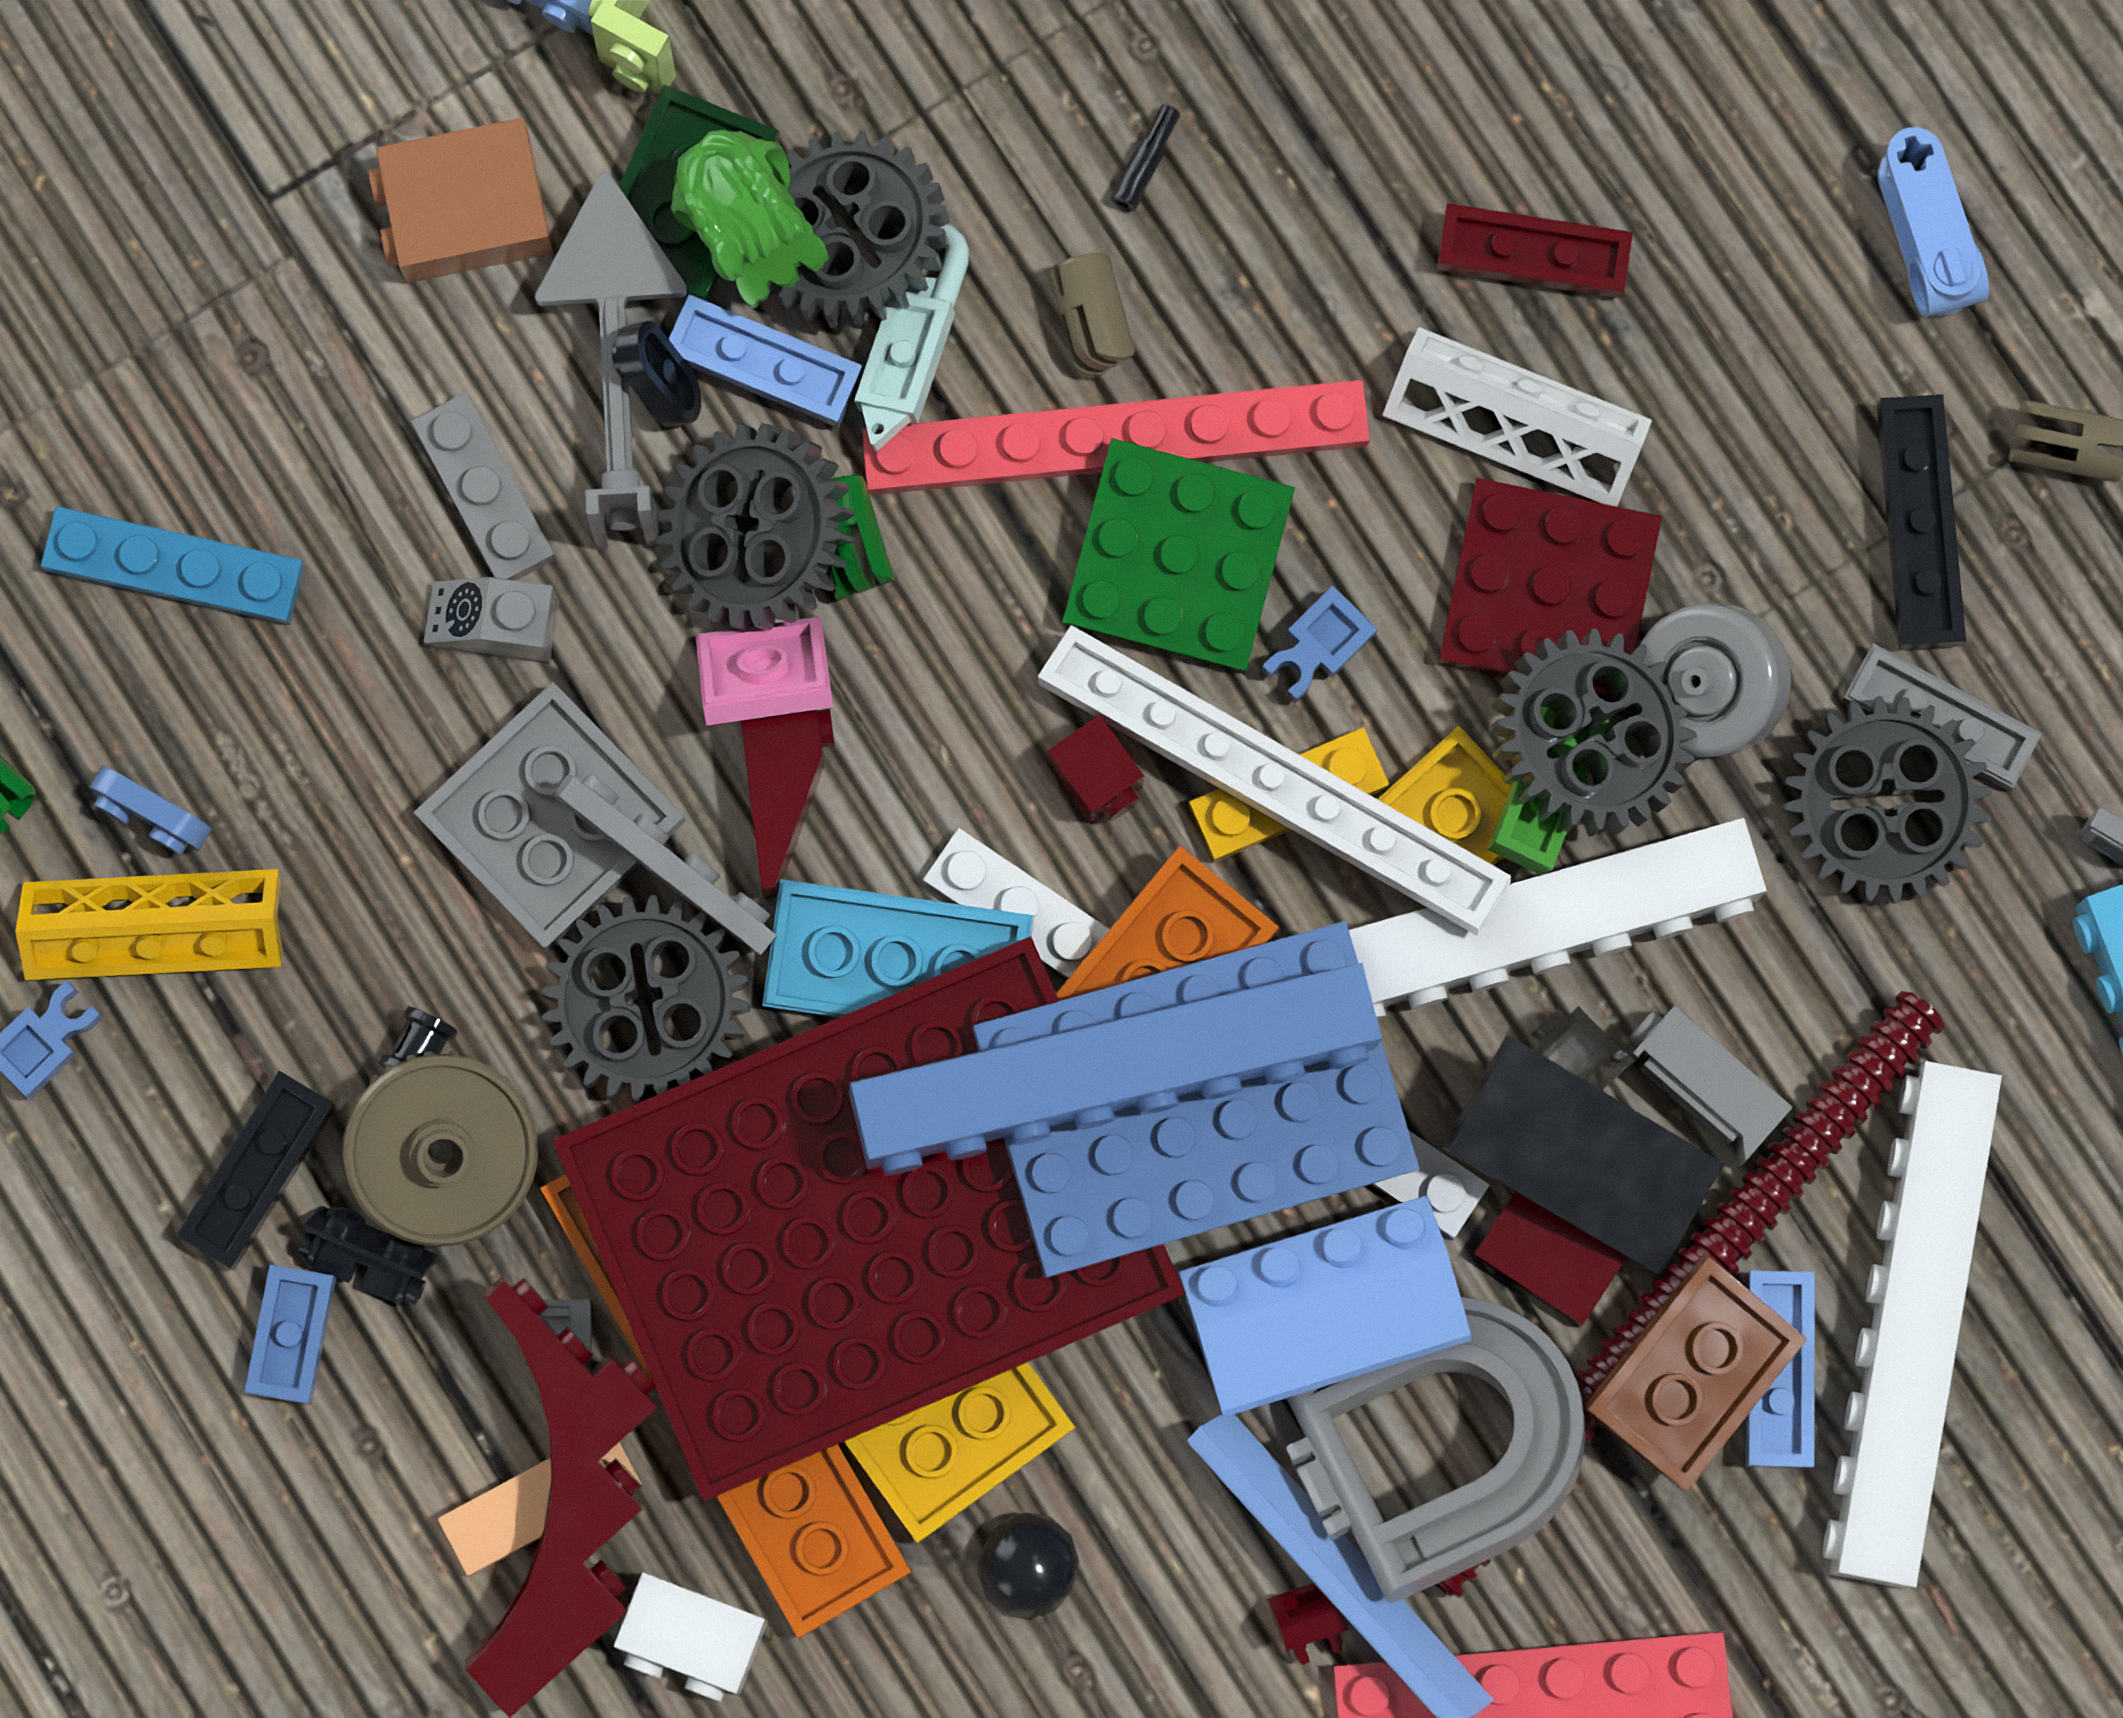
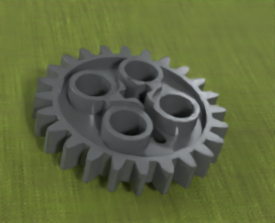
M860 130L854 144L846 146L840 132L835 131L832 137L831 148L824 150L813 137L809 139L810 156L803 159L792 150L786 152L791 166L789 169L791 180L789 193L794 197L796 206L803 212L806 219H817L816 223L812 226L813 231L822 239L830 259L817 272L803 265L797 267L800 280L795 286L783 288L772 283L770 284L769 296L780 292L779 300L783 309L787 312L800 304L802 315L805 321L809 323L821 310H824L830 328L837 326L842 313H850L855 326L861 327L864 319V310L873 309L875 314L884 321L887 319L886 302L893 299L898 305L906 309L910 306L905 293L909 286L925 292L929 288L922 269L941 270L942 268L938 253L933 250L949 247L946 231L940 228L950 223L946 206L940 204L945 200L939 182L931 183L933 176L926 162L915 166L916 160L910 147L907 146L894 155V147L889 136L885 135L875 148H871L866 132ZM863 182L868 184L860 193L855 195L843 194L844 190L854 183ZM822 190L826 192L848 227L854 232L859 231L865 248L881 263L879 267H871L863 258L856 243L845 228L836 226L829 208L815 196L817 191ZM896 226L904 228L898 236L892 239L883 240L878 238L887 228ZM848 262L853 264L846 273L840 276L827 275L828 271L839 263Z
M761 423L757 432L753 427L737 424L735 439L732 435L721 431L714 432L715 451L698 444L693 447L698 461L695 468L680 463L677 464L676 469L685 482L681 488L665 486L663 490L676 502L674 509H665L657 512L658 518L671 523V531L656 538V543L673 548L674 553L667 557L661 563L662 569L682 572L673 583L672 589L687 595L692 593L687 605L690 609L700 612L708 610V620L723 625L730 621L731 627L748 631L752 622L755 627L772 630L775 616L778 620L791 624L796 622L795 603L800 607L815 610L817 604L812 593L815 587L833 591L835 587L825 573L829 566L846 568L847 563L835 554L837 545H846L854 541V537L839 531V523L855 516L854 510L837 506L836 501L842 498L850 489L846 484L829 481L839 466L837 463L824 458L818 460L822 451L820 445L809 441L802 443V434L786 428L780 434L778 427L766 423ZM765 472L766 475L760 480V474ZM736 479L738 486L736 497L731 504L727 505L725 501L727 487ZM793 486L795 491L793 504L787 511L783 512V495L789 487ZM753 523H759L757 531H751ZM726 542L728 555L723 565L718 568L716 565V554L719 547ZM783 548L785 562L780 572L774 575L772 562L776 553ZM749 574L751 576L750 580L745 582L744 578Z
M1594 628L1583 637L1581 644L1572 630L1566 631L1558 639L1557 646L1549 638L1544 639L1534 648L1536 656L1526 652L1515 662L1519 672L1510 671L1500 682L1508 693L1500 694L1491 705L1494 710L1506 716L1496 720L1489 727V733L1506 738V743L1492 753L1493 759L1511 760L1514 766L1506 773L1502 780L1504 783L1523 781L1526 787L1522 791L1518 802L1522 805L1535 797L1541 800L1542 805L1538 818L1541 821H1544L1555 811L1561 812L1562 831L1565 832L1576 826L1580 819L1584 820L1588 836L1592 837L1603 829L1605 821L1614 835L1621 833L1628 827L1629 819L1637 827L1641 826L1652 817L1650 809L1659 813L1671 803L1667 792L1674 794L1686 783L1677 771L1685 770L1694 762L1692 755L1679 748L1680 743L1697 737L1695 731L1680 727L1679 719L1686 717L1690 713L1685 711L1680 705H1674L1672 700L1674 694L1670 683L1664 685L1659 679L1665 671L1667 663L1665 661L1662 663L1661 661L1648 668L1643 664L1647 646L1642 644L1629 655L1623 652L1624 638L1623 634L1620 633L1616 634L1606 646H1602L1598 629ZM1593 680H1599L1610 688L1613 702H1606L1595 693ZM1629 706H1635L1638 709V715L1617 723L1603 736L1600 734L1594 735L1558 758L1551 759L1547 756L1548 749L1570 741L1583 728L1591 730ZM1540 707L1549 708L1557 714L1561 722V730L1547 726L1542 720ZM1625 735H1631L1641 742L1645 750V758L1638 757L1630 752L1625 743ZM1572 762L1581 763L1588 768L1593 777V786L1586 785L1576 778L1572 769Z
M1877 696L1872 704L1871 715L1867 716L1856 701L1851 702L1848 705V723L1844 724L1837 716L1829 713L1824 720L1830 735L1826 738L1820 733L1810 730L1806 734L1805 739L1815 751L1813 755L1795 752L1790 759L1804 773L1803 776L1786 777L1783 782V786L1799 793V799L1790 801L1782 806V812L1800 815L1801 823L1797 824L1787 833L1788 838H1808L1810 845L1803 850L1799 859L1806 861L1819 856L1824 861L1817 875V879L1820 881L1835 871L1841 874L1839 893L1842 895L1846 894L1858 882L1863 884L1864 902L1867 903L1873 901L1879 887H1885L1891 904H1897L1901 899L1903 885L1907 884L1917 899L1926 896L1925 878L1927 876L1943 888L1950 883L1948 873L1944 867L1946 863L1961 870L1966 869L1969 865L1967 858L1959 850L1960 847L1963 845L1979 848L1984 842L1976 833L1970 830L1971 824H1982L1991 820L1990 814L1975 808V801L1992 794V788L1974 785L1973 777L1987 767L1986 762H1966L1964 755L1975 744L1974 740L1968 739L1954 744L1950 737L1955 730L1957 721L1952 719L1939 729L1932 725L1935 707L1929 705L1916 718L1911 716L1910 700L1906 697L1899 702L1895 713H1888L1883 697ZM1911 749L1920 750L1929 757L1932 764V774L1928 781L1917 783L1905 778L1899 766L1900 757L1904 751ZM1850 754L1863 759L1869 771L1868 780L1864 786L1853 788L1841 783L1835 771L1836 762L1839 757ZM1882 784L1889 785V791L1892 795H1907L1922 791L1938 790L1944 796L1941 802H1909L1899 804L1892 810L1891 817L1885 816L1883 806L1880 805L1834 810L1830 807V801L1834 798L1873 797L1881 791ZM1918 812L1932 817L1938 828L1934 844L1918 846L1910 841L1905 831V823L1910 814ZM1853 817L1862 818L1870 824L1874 832V841L1869 850L1854 851L1848 848L1842 841L1841 826L1846 819Z
M656 895L650 896L645 912L638 913L631 899L624 897L622 916L614 918L611 912L602 904L598 906L601 925L594 929L587 922L578 919L576 924L583 939L578 944L562 938L558 941V944L569 958L566 963L547 962L546 968L551 974L560 979L559 985L541 988V994L543 998L557 1002L558 1008L543 1014L542 1019L547 1025H562L563 1030L557 1033L550 1040V1043L554 1049L573 1047L574 1050L564 1062L568 1071L578 1069L584 1064L589 1066L583 1081L586 1087L591 1089L605 1077L608 1079L607 1096L609 1099L615 1100L624 1086L631 1087L635 1104H638L644 1100L647 1088H655L657 1095L670 1090L671 1084L678 1082L679 1085L692 1081L691 1075L699 1072L702 1076L713 1072L712 1066L709 1063L713 1056L729 1062L733 1060V1054L723 1042L725 1037L744 1038L746 1034L741 1026L731 1020L732 1015L750 1012L751 1007L748 1002L733 997L734 992L749 986V980L744 975H729L728 971L742 960L738 951H729L722 954L718 952L725 943L727 934L723 929H720L705 936L703 932L706 928L708 917L704 912H700L687 923L683 921L684 904L682 901L677 900L666 915L661 914ZM634 945H640L643 948L647 980L654 995H663V999L653 1002V1013L661 1045V1052L656 1056L649 1053L645 1020L637 1005H629V1001L639 998V987L631 956V948ZM668 948H679L689 955V964L686 971L675 978L662 977L655 971L657 956ZM606 960H616L626 967V976L623 982L612 990H601L592 984V973L595 967ZM680 1010L693 1011L701 1018V1026L698 1033L686 1041L674 1040L666 1033L668 1019ZM617 1022L630 1023L637 1029V1039L634 1046L623 1053L610 1052L603 1045V1036L606 1030Z

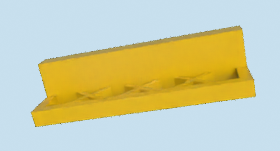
M279 869L23 882L15 933L25 980L281 967L283 948L277 917L281 886ZM263 893L262 902L235 904L230 900L239 894ZM193 896L197 899L188 906L170 907L166 904L176 897ZM112 900H130L133 902L122 910H105L102 908ZM65 903L69 905L59 913L36 914L37 904Z

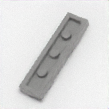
M589 773L583 781L575 776L567 775L552 794L553 797L697 910L704 912L711 921L751 952L762 955L777 934L764 925L770 917L768 912L741 892H739L734 900L729 898L714 886L720 877L716 871L692 853H689L684 861L663 846L670 837L664 830L641 813L637 815L634 821H631L613 806L619 796Z

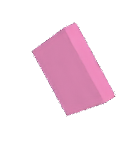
M821 617L798 619L792 624L777 622L774 623L772 630L750 626L748 631L736 628L696 635L706 726L833 707Z

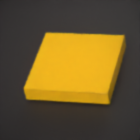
M1458 726L1377 800L1493 866H1496L1504 859V857L1487 849L1513 782L1504 783L1502 778L1505 774L1468 734Z

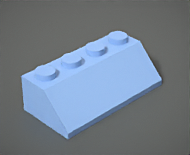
M1427 1195L1179 1272L1188 1311L1223 1417L1472 1341L1447 1248Z

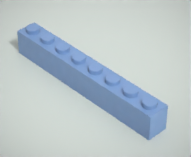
M1359 963L850 1083L849 1095L867 1169L882 1166L884 1175H895L922 1167L921 1157L947 1151L949 1160L968 1158L987 1151L985 1142L1011 1136L1013 1145L1031 1143L1051 1136L1049 1127L1075 1121L1077 1130L1089 1129L1113 1122L1115 1120L1113 1111L1139 1106L1141 1115L1153 1114L1178 1106L1177 1096L1198 1091L1203 1092L1205 1100L1221 1098L1241 1091L1240 1081L1266 1076L1269 1085L1284 1083L1305 1076L1304 1066L1329 1061L1332 1070L1355 1066L1369 1060L1367 1051L1375 1050L1382 1036L1363 964Z

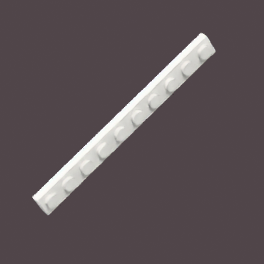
M960 828L957 829L923 879L924 884L954 904L1035 915L1032 939L1044 965L1067 980L1110 930ZM1409 1131L1420 1170L1371 1185L1399 1204L1427 1195L1440 1232L1453 1240L1490 1185Z

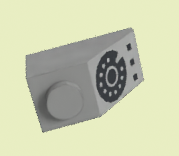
M494 577L433 582L424 645L550 663L559 599L553 585Z

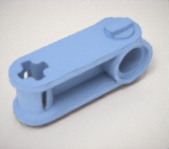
M1920 127L1905 128L1897 132L1890 140L1886 155L1881 160L1877 172L1878 182L1905 261L1911 292L1919 312L1924 317L1933 315L1949 316L1961 311L1964 307L1987 301L1989 283L1985 264L1978 247L1974 243L1940 141L1929 130ZM1906 158L1907 162L1900 163V160ZM1920 166L1921 169L1920 171H1915L1914 167Z

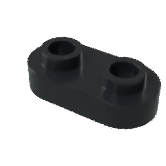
M644 321L622 327L612 347V361L617 373L626 379L644 402L648 412L653 417H656L663 426L673 427L696 421L701 411V392L698 380L691 367L660 327L652 321Z

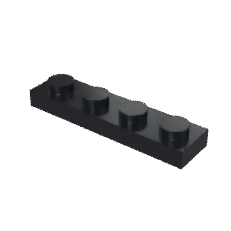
M1943 394L1880 398L1877 403L1899 650L1962 646L1966 642L1944 397Z

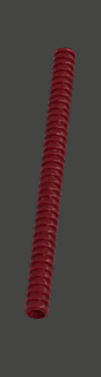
M1901 991L1895 997L1897 1006H1888L1882 1012L1885 1020L1883 1022L1875 1021L1870 1026L1872 1035L1870 1037L1862 1036L1858 1040L1859 1050L1857 1052L1849 1051L1844 1057L1847 1063L1845 1067L1837 1066L1831 1072L1834 1080L1832 1082L1824 1081L1818 1087L1821 1095L1819 1097L1811 1096L1806 1101L1808 1110L1805 1113L1798 1111L1794 1115L1795 1125L1793 1128L1788 1126L1783 1128L1780 1132L1783 1138L1780 1143L1771 1142L1767 1147L1770 1155L1767 1158L1760 1156L1754 1162L1757 1170L1754 1173L1747 1171L1741 1179L1744 1185L1741 1189L1738 1187L1731 1189L1728 1193L1731 1198L1728 1204L1725 1202L1719 1203L1715 1208L1718 1216L1715 1219L1708 1217L1703 1222L1706 1230L1702 1234L1695 1232L1690 1237V1241L1693 1244L1690 1249L1683 1247L1677 1253L1680 1259L1676 1265L1668 1263L1664 1269L1667 1274L1663 1280L1656 1278L1651 1283L1654 1291L1650 1295L1643 1293L1638 1298L1641 1305L1638 1310L1630 1308L1625 1314L1628 1320L1624 1326L1616 1324L1612 1329L1615 1337L1611 1341L1604 1339L1599 1344L1602 1352L1598 1356L1591 1354L1586 1359L1589 1367L1585 1372L1580 1369L1575 1372L1574 1376L1580 1391L1582 1406L1585 1405L1701 1256H1709L1732 1276L1738 1272L1739 1267L1736 1264L1738 1260L1746 1261L1752 1255L1749 1249L1752 1244L1760 1245L1765 1240L1762 1232L1765 1229L1773 1230L1778 1225L1775 1217L1778 1213L1786 1215L1791 1207L1788 1202L1791 1198L1795 1200L1801 1198L1804 1194L1801 1186L1804 1183L1811 1185L1817 1179L1814 1171L1817 1168L1824 1170L1830 1162L1827 1158L1829 1153L1836 1155L1842 1149L1841 1139L1849 1140L1855 1134L1852 1126L1855 1123L1862 1125L1868 1119L1865 1111L1868 1108L1876 1109L1880 1105L1881 1101L1878 1096L1881 1093L1889 1094L1894 1088L1891 1082L1892 1079L1903 1078L1907 1073L1904 1065L1906 1063L1914 1064L1919 1059L1917 1050L1919 1048L1927 1049L1931 1045L1930 1035L1932 1033L1940 1034L1945 1026L1942 1017L1929 1003L1912 992ZM1583 1409L1585 1442L1591 1444L1596 1439L1593 1433L1598 1426L1602 1429L1605 1427ZM1488 1559L1435 1585L1448 1596L1460 1598L1465 1593L1461 1587L1465 1581L1473 1583L1478 1577L1475 1573L1479 1565L1487 1567L1491 1560Z

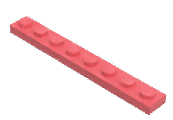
M1363 380L907 424L877 452L871 446L867 428L862 429L869 495L1102 473L1111 438L1203 463L1368 447L1370 441ZM878 430L875 434H881L883 430Z

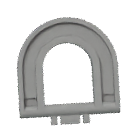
M1461 1297L1472 1341L1286 1398L1306 1437L1295 1443H1290L1286 1447L1287 1453L1294 1466L1311 1458L1315 1459L1297 1469L1301 1482L1319 1518L1337 1510L1341 1511L1322 1521L1330 1540L1339 1539L1338 1537L1350 1531L1353 1532L1387 1602L1392 1603L1403 1600L1521 1544L1551 1520L1565 1502L1578 1477L1585 1447V1420L1580 1391L1571 1367L1559 1348L1540 1328L1514 1311L1492 1302ZM1435 1373H1465L1478 1377L1496 1388L1506 1399L1514 1415L1513 1437L1501 1461L1483 1477L1384 1522L1333 1418L1417 1379Z

